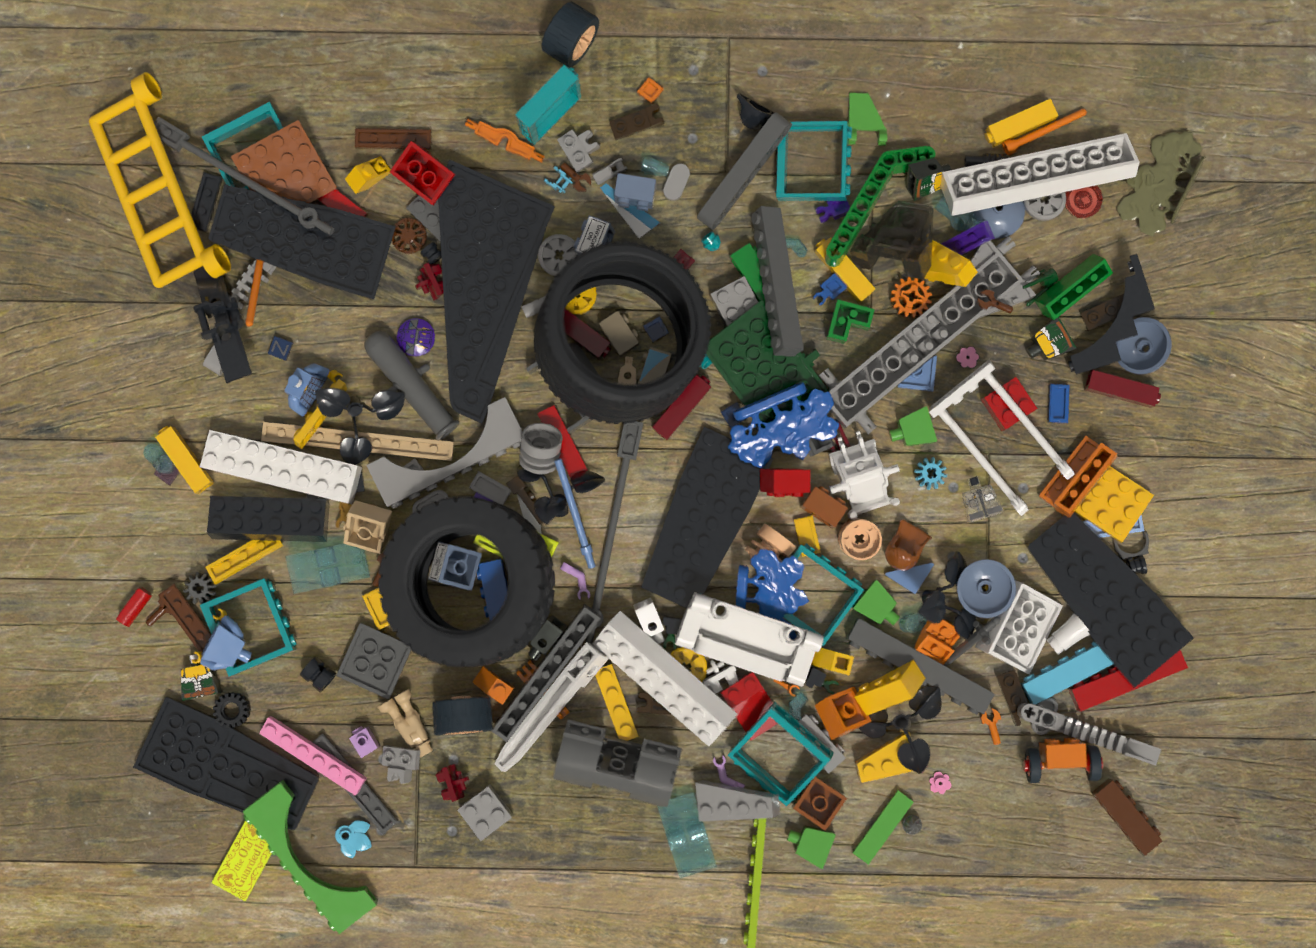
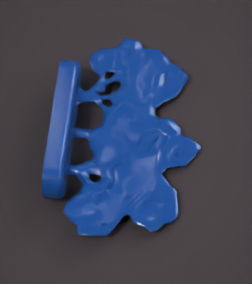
M801 382L735 410L733 415L737 421L748 417L753 419L748 427L735 425L731 428L730 435L732 441L728 448L732 453H738L740 460L751 463L759 468H763L771 459L774 446H780L783 453L789 455L793 453L795 457L804 460L810 451V438L823 442L835 438L838 433L839 423L832 417H827V413L834 405L830 392L824 393L822 390L814 389L807 400L804 402L797 399V396L802 395L807 390L804 382ZM792 399L793 406L791 411H779L778 404ZM801 405L805 407L804 411L801 410ZM772 407L776 415L775 419L769 423L760 421L759 413ZM755 424H758V433L753 436L752 428H755ZM747 429H749L748 435L745 434V431Z
M760 549L759 554L751 558V564L757 572L755 577L748 578L749 567L739 565L736 606L746 609V602L757 603L760 607L758 614L790 624L786 622L784 615L786 613L793 614L798 610L799 606L810 602L803 590L796 589L793 586L797 580L802 578L804 564L798 561L795 556L785 558L782 562H779L773 551ZM761 576L765 577L764 580H758ZM748 583L759 587L754 598L747 597ZM794 630L789 633L790 640H793L797 637Z

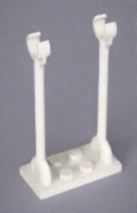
M987 360L930 406L929 413L933 418L939 415L1010 499V503L1022 516L1029 510L1027 505L1018 495L1016 496L946 410L948 406L952 403L954 405L958 404L963 399V394L967 391L969 393L973 392L979 386L978 382L984 378L1051 457L1064 477L1068 480L1075 473L991 373L995 370V366L990 360Z

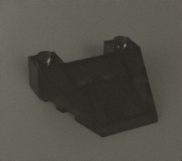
M897 201L882 215L883 218L877 224L873 223L865 235L861 234L850 250L854 265L857 268L872 270L879 257L901 260L907 277L924 280L932 263L933 206Z

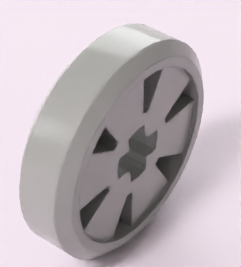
M1062 192L1048 195L1049 200L1047 204L1045 202L1041 203L1040 199L1042 197L1023 201L1025 210L1036 220H1052L1063 211L1066 204V194Z
M562 234L546 238L538 251V259L543 270L552 276H556L565 264L572 258L575 259L577 255L574 248L575 241L569 236ZM557 251L564 253L562 260H559V258L555 259Z

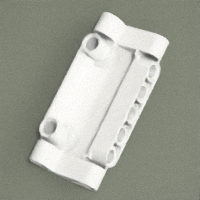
M694 593L681 621L674 644L693 650L697 654L802 687L806 681L814 654L821 649L824 636ZM719 605H723L725 608L722 615H717L715 612L716 607ZM796 630L797 637L790 640V631Z

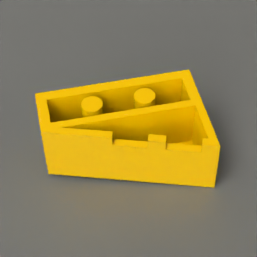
M930 238L927 239L905 266L913 279L918 277V280L919 278L928 279L931 282L936 280L942 281L945 284L966 287L978 273L969 259Z
M913 659L870 683L862 684L858 688L859 691L855 695V699L867 716L912 699L926 678Z
M904 732L855 761L858 778L861 783L912 772V770L905 768L898 759L900 746L904 743H909Z

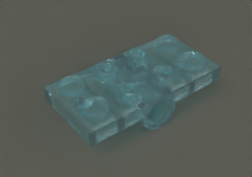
M347 544L285 556L293 594L370 578L364 549Z
M694 792L671 798L668 807L657 806L679 878L681 879L717 867L704 824L699 822L698 805Z

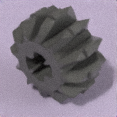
M196 572L195 577L193 575L189 576L191 582H184L189 587L183 591L190 593L186 598L188 600L193 598V604H197L198 601L200 604H204L205 599L207 601L212 600L210 595H216L212 588H216L217 584H211L213 580L211 577L208 578V573H204L201 576L200 572ZM203 586L204 590L197 591V587Z

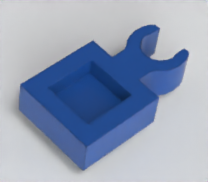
M834 273L820 285L823 291L816 293L813 300L817 296L822 297L823 301L819 303V306H822L827 297L833 301L847 287Z

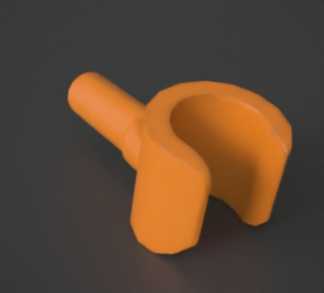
M774 679V682L787 689L791 696H796L791 693L793 687L800 690L795 684H788Z

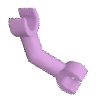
M563 562L560 569L578 578V598L581 599L580 593L582 591H586L588 598H590V592L586 587L585 574Z
M722 756V764H717L714 757L713 763L717 766L720 782L728 786L744 788V784L727 777L724 765L726 763L725 756Z

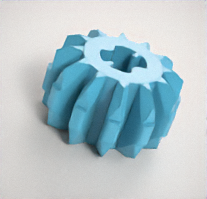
M932 457L930 463L927 458L923 459L924 465L920 462L917 463L921 470L915 469L914 473L920 474V476L915 478L916 481L922 479V482L919 484L920 487L927 483L926 489L930 490L931 484L934 489L938 488L937 482L941 485L944 484L940 477L946 478L947 474L941 471L947 468L946 466L939 467L942 464L941 460L935 464V458ZM927 469H928V471H930V470H932V469L934 470V472H933L934 478H933V476L930 477V478H928V476H927V475H928Z

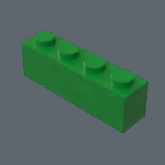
M749 243L731 254L730 260L741 277L745 276L757 301L762 300L766 305L762 290L763 283L760 275L756 246L752 247Z
M1092 254L1034 301L1044 316L1055 320L1112 275L1113 272L1105 258Z

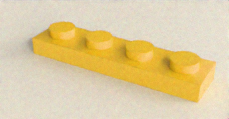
M340 379L329 387L347 391L346 384ZM318 404L316 410L307 416L304 426L299 428L294 434L293 441L300 449L304 448L327 417L320 412Z
M251 540L205 568L216 585L281 548L283 544L280 540Z
M612 664L600 668L595 676L618 738L628 741L639 737Z

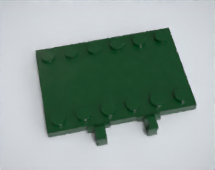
M759 300L710 338L706 356L744 406L801 382H804L807 390L802 395L797 396V399L804 402L807 400L814 389L822 390L824 393L829 392L812 369L815 365L813 361L821 356L816 349H813L812 353L806 355L804 352H799L794 357L774 355L771 346V334L768 328V315L765 303L762 300ZM792 399L778 404L779 411H791L793 406ZM801 405L800 408L804 411L805 407ZM772 407L759 413L760 421L765 423L772 422L776 417Z

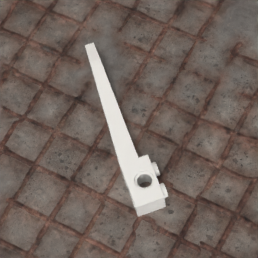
M586 642L525 718L510 740L503 746L494 764L502 772H506L515 765L580 687L585 688L609 658L599 651L597 647Z

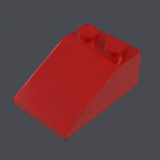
M410 141L390 170L392 175L433 206L455 176V173L435 156L413 141Z
M754 672L748 673L736 683L720 691L728 706L737 713L736 718L745 732L773 704ZM769 717L750 740L752 741L778 723Z

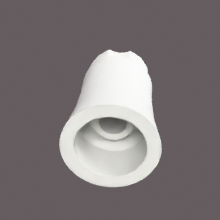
M1073 613L1059 629L1052 633L1047 642L1057 654H1060L1063 650L1066 651L1081 639L1089 636V629Z

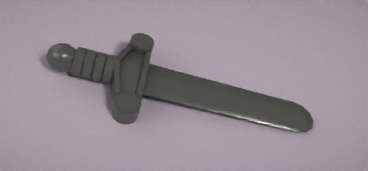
M994 617L993 620H990L984 626L980 622L974 621L973 626L976 632L954 649V653L945 662L944 666L950 665L981 639L986 645L990 644L989 631L1000 623V618Z

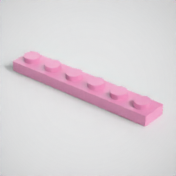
M272 716L267 718L259 733L354 795L359 793L367 778Z

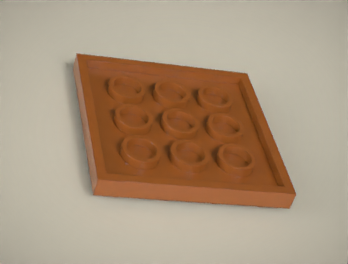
M299 120L231 156L240 173L287 199L310 203L337 188Z

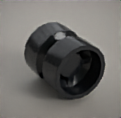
M317 656L300 673V676L307 682H312V686L318 692H322L337 675L330 667L325 668L324 662Z

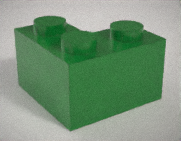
M837 300L826 339L845 344L850 326L868 331L875 309Z

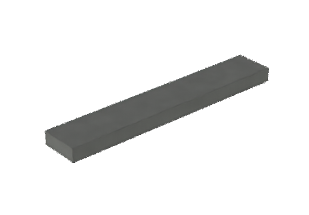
M324 733L312 742L353 768ZM364 782L357 795L345 789L382 834L398 822L397 818L366 782Z

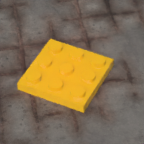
M1110 466L1075 510V513L1122 543L1154 495Z

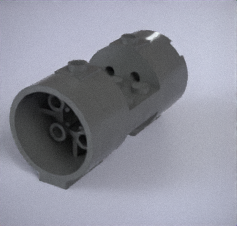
M572 720L567 721L554 771V780L590 789L594 783L603 787L606 786L619 791L629 792V799L668 807L682 748L644 739L641 745L606 736V729Z

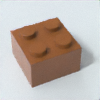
M815 486L800 508L830 528H835L848 509L844 506L846 502L839 497L832 498L829 496L830 492L824 487L820 486L817 488Z
M815 776L801 791L792 808L826 831L847 798Z

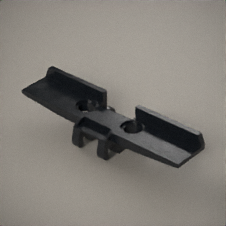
M204 267L194 270L202 303L195 305L193 309L198 315L202 329V339H213L225 382L228 384L231 381L252 375L239 331L244 326V322L238 309L237 299L232 297L230 301L223 275L213 278ZM213 313L216 323L215 328L210 329L206 315L208 318H212L211 314ZM230 333L231 338L227 341H223V334Z

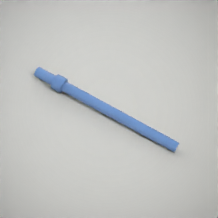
M562 458L554 460L581 544L580 550L582 555L585 556L588 568H594L593 550L591 544H588Z

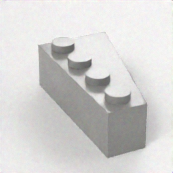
M707 780L695 783L699 822L774 818L780 815L779 797L777 794L748 790Z

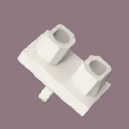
M711 660L712 667L708 668L706 672L708 675L714 671L716 673L703 680L705 686H708L716 694L723 690L718 680L725 677L729 686L738 681L735 672L736 668L733 665H729L719 671L718 669L725 666L724 663L719 662L715 664L714 660Z

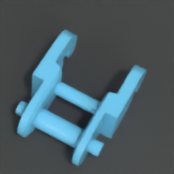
M554 166V169L560 173V178L556 183L548 182L547 179H544V182L554 190L559 189L560 193H565L564 189L569 183L572 184L573 182L570 177H566L565 172ZM562 178H563V179H565L566 181H565V183L560 187V186H558V184H559V182H560V181L562 180Z

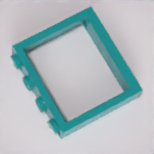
M563 65L515 114L520 133L533 145L581 98L578 74L572 67L568 69Z
M268 102L202 136V139L211 156L222 161L215 147L219 142L270 116L278 130L284 128L274 107ZM218 169L225 183L236 187L231 176Z
M847 121L791 122L792 126L789 132L842 131L840 193H787V133L778 145L776 191L778 201H847V195L851 193V185L847 184L848 176H851V165H848V157L852 156V147L848 146L849 138H852V127H849Z
M800 544L792 556L798 559L800 554L804 553L854 589V592L823 633L822 645L824 646L864 589L861 588L862 583L854 577L851 580L845 576L847 572L838 566L833 568L829 565L831 561L825 556L821 555L818 557L815 555V549L808 544L804 546ZM786 613L784 615V618L796 627L819 634L793 614Z
M268 578L261 579L200 605L212 634L219 620L213 618V615H216L213 606L262 587L286 647L238 667L235 662L233 667L228 666L226 668L229 677L297 649L295 646L297 645L294 634H290L288 629L290 627L289 620L286 616H283L281 611L283 609L282 603L279 598L276 599L274 591H276L275 586H273L272 581H269Z
M774 702L734 745L728 756L734 761V764L743 768L749 777L758 781L764 790L777 794L779 801L787 807L831 760L834 752L778 703ZM769 717L819 759L790 791L741 750L743 745Z

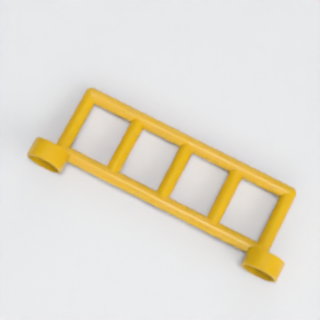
M144 72L131 80L133 94L89 118V125L153 285L156 288H162L202 266L211 277L218 278L231 271L229 257L218 244H214L206 249L203 246L148 109V106L162 99L161 89L154 77L148 72ZM135 106L146 136L113 153L102 124ZM151 146L163 176L129 193L118 164ZM168 187L179 216L145 234L134 204ZM184 227L195 257L161 274L150 244Z

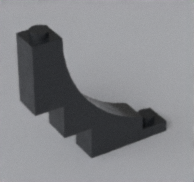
M1137 254L1131 255L1129 257L1130 261L1127 262L1130 273L1134 272L1135 275L1125 278L1124 298L1115 321L1097 342L1089 348L1070 356L1071 361H1068L1071 372H1076V375L1121 361L1116 342L1138 336L1133 317L1155 310Z

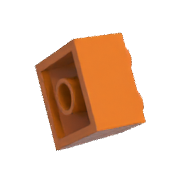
M855 687L828 696L814 705L831 740L846 735L871 722L869 715L866 716L855 699L857 694Z

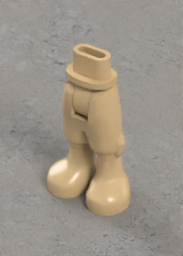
M407 689L394 697L404 710L406 717L402 716L393 698L377 708L381 713L390 714L394 720L395 729L400 732L411 748L420 750L421 758L433 751L429 744L431 741L428 739L425 728L420 720V714L411 705V691Z

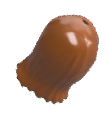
M901 519L897 533L886 547L885 557L888 564L900 571L913 568L918 562L924 546L932 537L922 529Z

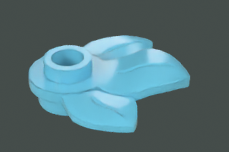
M358 820L352 822L349 826L342 825L336 830L335 839L341 844V851L345 856L354 858L356 850L365 851L371 848V842L365 835L370 827L369 823ZM344 832H347L348 837L343 839L341 837Z

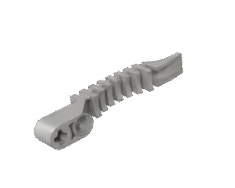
M256 260L252 265L249 264L247 267L248 271L241 275L243 277L242 280H238L236 283L238 285L237 288H233L231 291L233 295L230 297V301L232 297H235L238 302V308L241 310L244 305L239 303L240 298L244 301L248 300V297L243 294L245 290L251 293V288L248 285L253 282ZM265 262L263 264V269L272 275L276 267ZM262 274L261 280L267 283L269 279ZM225 333L222 336L223 341L231 338L230 333ZM213 345L203 362V366L220 376L223 372L215 346Z
M1022 703L1017 709L1018 716L1023 720L1057 732L1060 731V733L1066 735L1069 734V736L1077 737L1083 741L1086 740V742L1092 744L1095 743V745L1101 747L1104 746L1106 749H1112V751L1155 766L1161 752L1160 748L1128 737L1126 738L1119 734L1116 735L1117 733L1108 732L1093 725L1090 726L1088 723L1076 719L1073 720L1071 717L1030 703ZM1029 709L1031 714L1024 713V710ZM1045 713H1048L1050 720L1044 724L1042 717Z

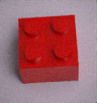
M1017 377L1002 385L1026 416L1038 409ZM996 391L981 399L1001 431L1020 421Z
M799 468L760 469V492H767V496L803 497V493H810V470Z

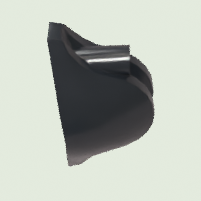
M738 92L737 98L741 104L740 118L742 123L749 129H761L775 112Z

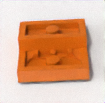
M944 618L938 624L927 621L918 637L915 649L944 665L955 650L952 646L960 636L955 631L954 624Z

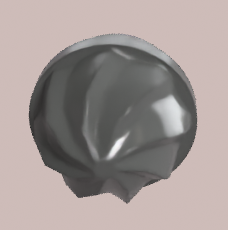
M909 815L903 820L902 826L906 833L914 835L920 832L922 822L919 817Z

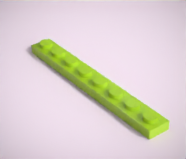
M766 818L754 819L753 827H757L756 835H752V846L755 847V852L750 857V866H753V874H749L748 885L752 886L751 893H747V905H750V911L745 915V925H748V932H744L743 944H747V948H755Z

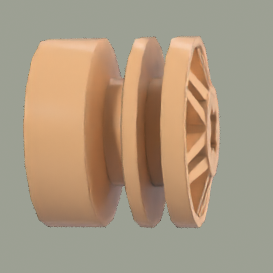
M859 518L848 520L838 532L839 547L846 555L856 560L872 558L881 547L882 537L880 530L868 520ZM856 534L859 535V536L862 534V536H861L862 542H861V543L858 542V541L855 543V541H856L855 535H856Z
M764 523L757 532V535L762 539L761 543L751 540V543L757 548L754 550L747 546L745 551L753 558L754 555L759 554L760 549L771 550L775 553L779 562H782L779 558L780 554L789 558L796 549V546Z

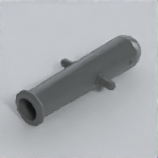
M384 331L374 332L367 337L364 342L367 355L392 383V387L387 390L404 392L406 401L435 433L437 441L453 432L459 426V420L453 419L422 378V375L430 370V366L424 364L420 368H414L392 337Z

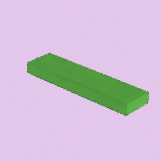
M897 790L852 853L869 865L914 802Z

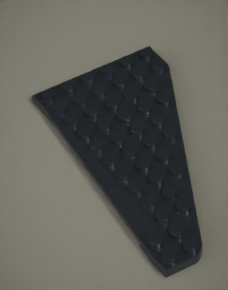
M449 160L447 167L455 173V176L438 199L449 400L456 413L482 424L495 391L547 224L555 206Z

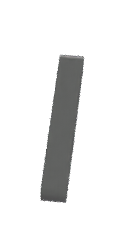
M777 112L768 119L700 210L697 216L698 220L711 230H714L721 223L789 132L792 126L790 121Z

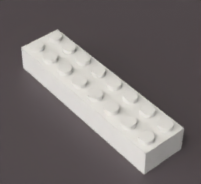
M209 430L200 467L351 505L354 501L362 467L212 430Z
M621 611L606 625L593 642V645L599 651L605 654L708 746L716 740L736 717L737 713Z

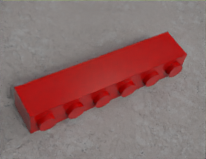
M1179 650L1135 688L1130 685L1114 666L1108 669V673L1103 675L1101 673L1090 676L1091 680L1086 682L1082 680L1072 685L1073 687L1068 690L1076 710L1083 711L1187 669L1188 666L1181 650Z

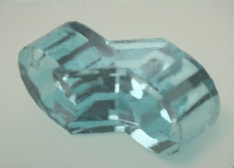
M148 444L144 448V457L158 472L169 474L175 469L174 463L159 445Z
M918 613L909 614L900 619L899 626L905 633H915L922 631L928 620Z
M799 692L789 701V714L798 722L801 720L800 709L809 700L802 692Z

